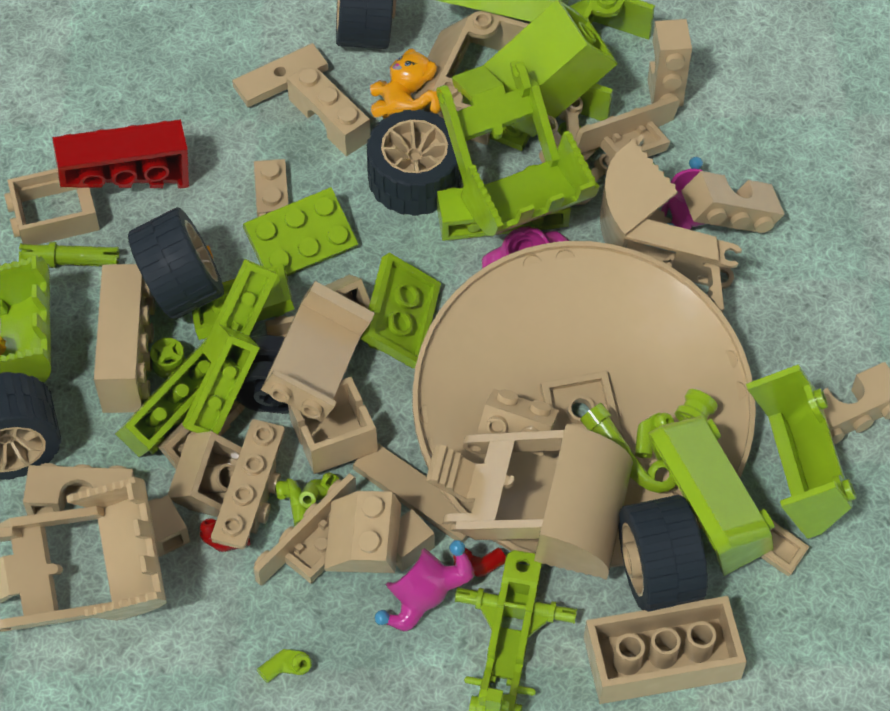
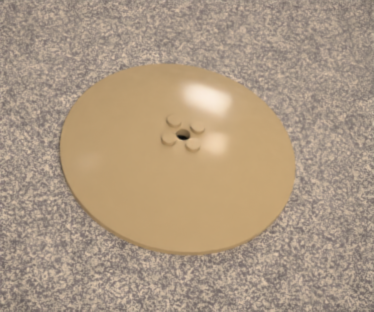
M593 241L553 242L525 248L498 259L471 276L451 295L431 323L420 348L412 389V412L415 433L428 470L434 448L440 444L447 445L448 449H454L455 453H461L462 457L475 464L484 463L486 454H476L465 450L463 442L465 436L477 434L485 404L493 389L510 390L515 392L520 398L529 401H543L548 403L551 408L559 410L552 430H565L566 424L587 429L580 421L581 418L573 414L571 407L576 403H583L590 410L599 403H602L612 415L610 419L634 455L637 428L642 421L656 413H668L673 417L674 422H678L679 420L674 413L678 406L684 405L687 391L689 389L700 390L712 397L718 404L715 413L709 415L707 420L712 419L719 430L721 438L717 439L739 478L743 473L750 454L754 436L756 407L755 399L746 386L747 383L752 382V376L743 347L722 311L708 295L683 274L654 257L618 245ZM560 450L544 451L542 456L530 452H512L507 475L514 476V483L511 488L503 489L496 520L544 519ZM654 451L651 458L636 456L646 472L657 461ZM664 468L659 469L655 480L661 482L667 480L669 471ZM630 477L624 506L674 496L673 493L678 486L675 485L674 488L667 492L656 493L643 488ZM441 490L442 494L458 513L472 512L474 503H466ZM696 519L697 525H698L699 530H700V529H701V526H700V524L698 523V521H697V519ZM619 529L610 568L624 566L619 541ZM539 539L492 541L510 551L517 550L536 554Z

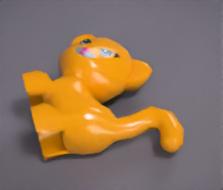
M413 48L408 49L400 58L395 60L390 66L391 81L387 84L386 81L378 80L370 85L372 96L381 95L384 99L372 104L371 113L373 117L382 116L385 119L389 115L403 112V110H423L430 103V111L437 114L441 112L436 91L428 90L415 100L411 97L412 93L420 89L427 81L433 79L437 72L436 63L429 61L426 56L416 52Z

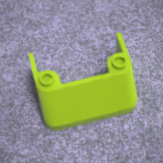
M581 0L569 6L588 18L591 24L594 21L648 40L651 37L655 9L653 4L641 0ZM594 84L581 96L583 109L580 114L599 121L609 118L613 89Z
M797 364L749 382L746 386L747 390L769 418L791 497L780 500L781 507L805 537L810 539L823 534L852 509V500L857 499L850 479L845 480L823 410L828 408L824 392L821 388L815 389L802 368Z
M702 416L660 426L648 433L656 460H663L683 497L691 506L692 512L717 554L720 571L723 576L774 549L770 532L771 529L775 528L774 523L765 509L760 511L757 509L718 443L717 439L721 438V435L712 419L705 421Z

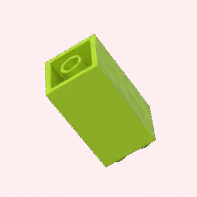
M556 0L490 58L484 66L504 85L505 92L508 93L516 90L510 62L515 60L523 61L528 75L539 84L547 115L556 118L618 63L589 19L560 0ZM533 117L511 124L518 133L523 131L532 137L537 135Z

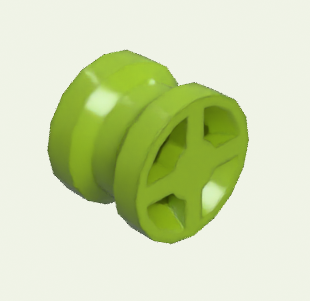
M162 338L156 341L150 350L153 369L162 378L167 379L186 360L183 346L173 338ZM166 360H174L170 363H165Z
M689 389L685 395L686 401L684 405L678 406L674 414L679 421L702 416L707 421L708 416L715 413L718 404L708 394L697 389Z

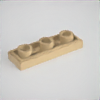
M311 43L233 79L232 83L247 107H250L287 90V78L306 65L312 63L323 73L328 70V63L315 45Z

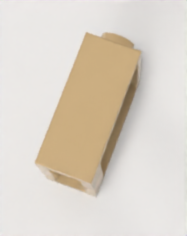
M57 168L7 180L10 192L5 193L4 196L8 212L15 211L16 218L10 219L14 237L21 236L22 243L39 245L100 230L90 188L60 187ZM77 190L82 212L31 224L26 223L22 202Z

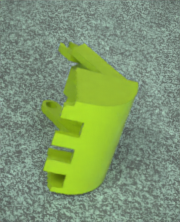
M518 60L510 62L516 90L508 93L505 92L504 85L484 65L452 76L455 89L461 92V95L465 96L471 103L470 107L459 111L456 110L452 94L447 85L437 87L436 89L464 184L461 198L475 222L489 236L497 235L596 196L599 190V185L596 183L595 177L588 168V164L569 130L563 132L557 149L539 84L528 75L524 62H519ZM533 117L545 162L484 185L475 164H472L466 141L490 132L493 133L495 139H500L503 134V127Z
M33 255L27 260L20 259L19 262L12 261L11 263L0 265L1 337L6 341V350L0 356V373H24L28 376H34L39 381L45 383L51 373L50 270L41 255Z

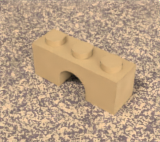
M687 19L655 21L652 41L655 61H650L647 78L651 103L677 96L680 100L678 107H680L684 103L692 53Z
M310 63L287 78L289 100L307 118L317 114L326 128L327 138L346 157L367 143V140L370 138V119L315 65Z
M700 171L681 190L693 221L698 223L765 233L770 231L785 215L772 184L748 180L735 193L729 186L725 175Z
M886 362L856 374L851 389L858 400L856 403L847 404L840 402L832 395L828 388L823 390L828 403V408L823 410L834 445L839 443L845 437V434L854 430L857 433L867 430L877 419L882 417L890 419V368Z
M44 463L40 466L29 465L23 498L27 515L63 511L67 503V495L135 477L133 469H127L118 465L109 468H93L85 464H79L74 467L57 466L52 463Z

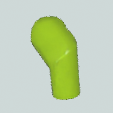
M653 414L638 425L635 449L637 457H652L653 448L648 433L660 426L674 423L673 417L670 414Z
M328 472L323 475L322 479L309 481L299 496L300 504L305 508H309L317 500H322L327 495L330 486L339 477Z
M286 478L287 481H277L276 495L281 500L289 498L294 525L296 526L303 519V515L308 508L303 507L299 502L302 490L298 483L291 478Z
M283 649L258 667L257 672L268 683L280 673L294 675L307 673L312 667V660L305 652Z

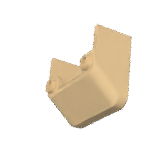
M477 11L443 29L427 57L429 61L436 63L437 72L432 80L427 81L420 89L412 93L411 97L415 100L428 90L436 91L437 87L447 85L457 111L470 107L471 105L463 103L465 96H462L461 92L455 89L452 82V76L455 75L470 42L499 51L529 24L494 13ZM431 103L428 106H426L423 110L431 112ZM442 110L441 112L437 113L440 117L444 118ZM490 133L471 140L488 145Z

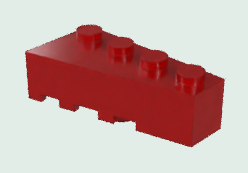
M181 119L52 137L60 187L102 188L105 183H114L119 188H131L133 183H149L150 188H163L164 183H177L178 188L189 187L188 148Z

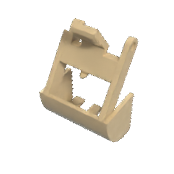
M640 134L637 138H633L623 146L609 164L600 210V226L605 243L633 249L654 257L674 268L692 282L709 286L708 297L723 313L722 289L728 288L732 284L734 274L730 268H735L739 264L735 260L728 261L724 253L731 250L738 254L742 250L736 244L718 240L716 236L667 224L671 223L672 220L665 217L664 212L659 211V208L673 198L678 191L675 188V184L670 183V178L664 177V171H659L658 165L653 164V159L647 158V153L642 152L641 145L644 142V137ZM720 272L727 274L728 281L721 283Z
M566 424L565 430L465 436L463 442L465 450L476 454H486L485 461L482 464L471 462L462 457L461 453H455L454 449H448L447 445L440 444L435 446L426 482L466 503H474L471 513H450L444 515L442 524H451L450 531L460 532L474 540L539 539L534 561L607 580L619 529V513L622 506H624L633 465L630 454L623 447L600 434L570 424ZM560 450L544 519L496 520L503 489L511 488L514 483V476L507 475L512 452Z
M131 477L66 496L67 503L85 508L13 517L0 523V542L11 541L13 555L0 558V603L8 601L13 596L20 595L23 616L0 619V632L88 618L118 621L150 612L167 603L146 484L143 479ZM98 519L112 602L59 610L53 575L61 574L63 567L60 564L51 563L45 527Z

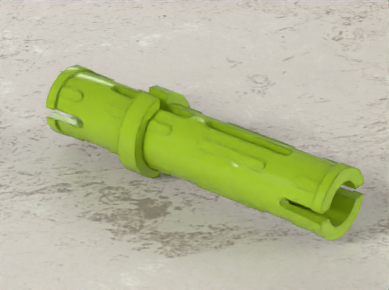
M49 242V245L24 243L19 245V250H21L18 254L19 261L20 259L27 260L33 255H41L49 268H56L57 265L102 266L119 263L117 261L119 259L118 246L57 245V242Z

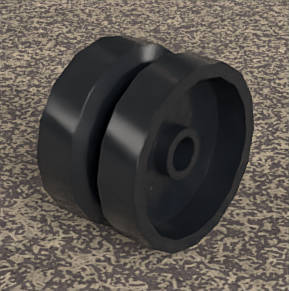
M264 335L251 338L260 348L236 397V400L245 407L258 412L289 413L287 403L279 402L273 399L270 394L261 390L285 337Z

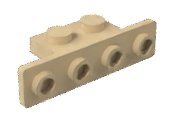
M677 96L665 100L662 99L656 103L635 108L617 116H611L606 120L584 125L577 132L575 139L577 146L580 148L581 153L601 147L612 160L623 146L642 134L644 137V142L641 145L642 152H646L647 157L667 151L670 140L658 127L674 120L680 100Z
M256 419L251 421L211 535L212 542L245 549L250 533L257 534L260 523L266 524L271 509V504L267 503L270 493L276 494V483L281 479V474L276 473V456L285 433L283 426Z
M349 473L343 480H336L330 486L327 495L319 503H313L305 511L303 519L295 527L290 526L282 533L279 543L270 551H264L257 558L254 564L255 581L260 586L264 585L285 563L310 584L325 571L331 502L356 492V477Z

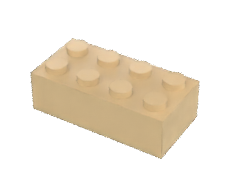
M137 264L102 265L94 382L103 413L136 412L144 404V400L150 397V381L146 380L147 371H152V360L150 351H148V343H153L154 328L153 323H150V315H155V298L151 295L150 289L145 283Z
M728 596L690 602L650 612L642 610L586 620L584 642L599 704L740 680L747 663Z

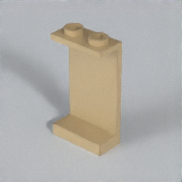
M315 281L301 301L261 390L270 394L273 399L285 402L300 410L305 416L323 422L335 407L337 401L333 400L360 336L371 323L375 313Z

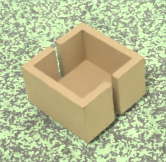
M352 377L341 380L333 399L337 401L335 407L323 422L309 418L300 410L288 405L291 424L300 444L303 445V451L314 474L378 452L376 427L366 406L363 405L362 398Z

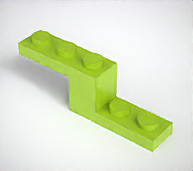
M244 259L203 346L202 352L211 364L182 423L185 429L195 433L212 431L219 435L260 348L249 335L276 281L278 274L275 271Z

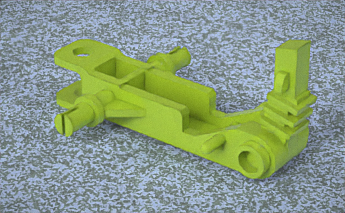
M513 550L507 554L499 595L486 593L484 588H479L478 591L457 587L455 602L475 605V609L481 610L492 630L483 679L470 676L464 678L465 683L480 686L479 696H471L469 711H522V705L516 704L517 695L526 694L533 696L536 694V690L533 688L519 686L528 638L547 622L553 623L554 620L575 624L577 608L557 606L555 601H551V604L536 602L542 563L534 561V553ZM524 561L529 565L519 564V562ZM503 617L522 619V630L503 628ZM496 677L507 679L506 686H511L509 694L503 695V690L489 688L490 683H495Z

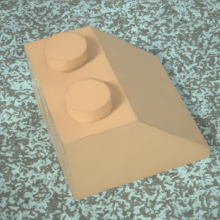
M212 431L188 434L168 492L170 499L191 511L218 517L242 447Z
M356 491L331 502L325 571L395 573L402 505L393 492Z

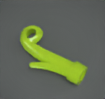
M599 403L581 417L580 421L587 430L614 441L630 454L633 460L630 477L640 486L656 493L667 492L675 487L676 483L670 473L665 481L655 480L659 469H667L662 459L654 462L646 472L610 419L612 415L602 403Z

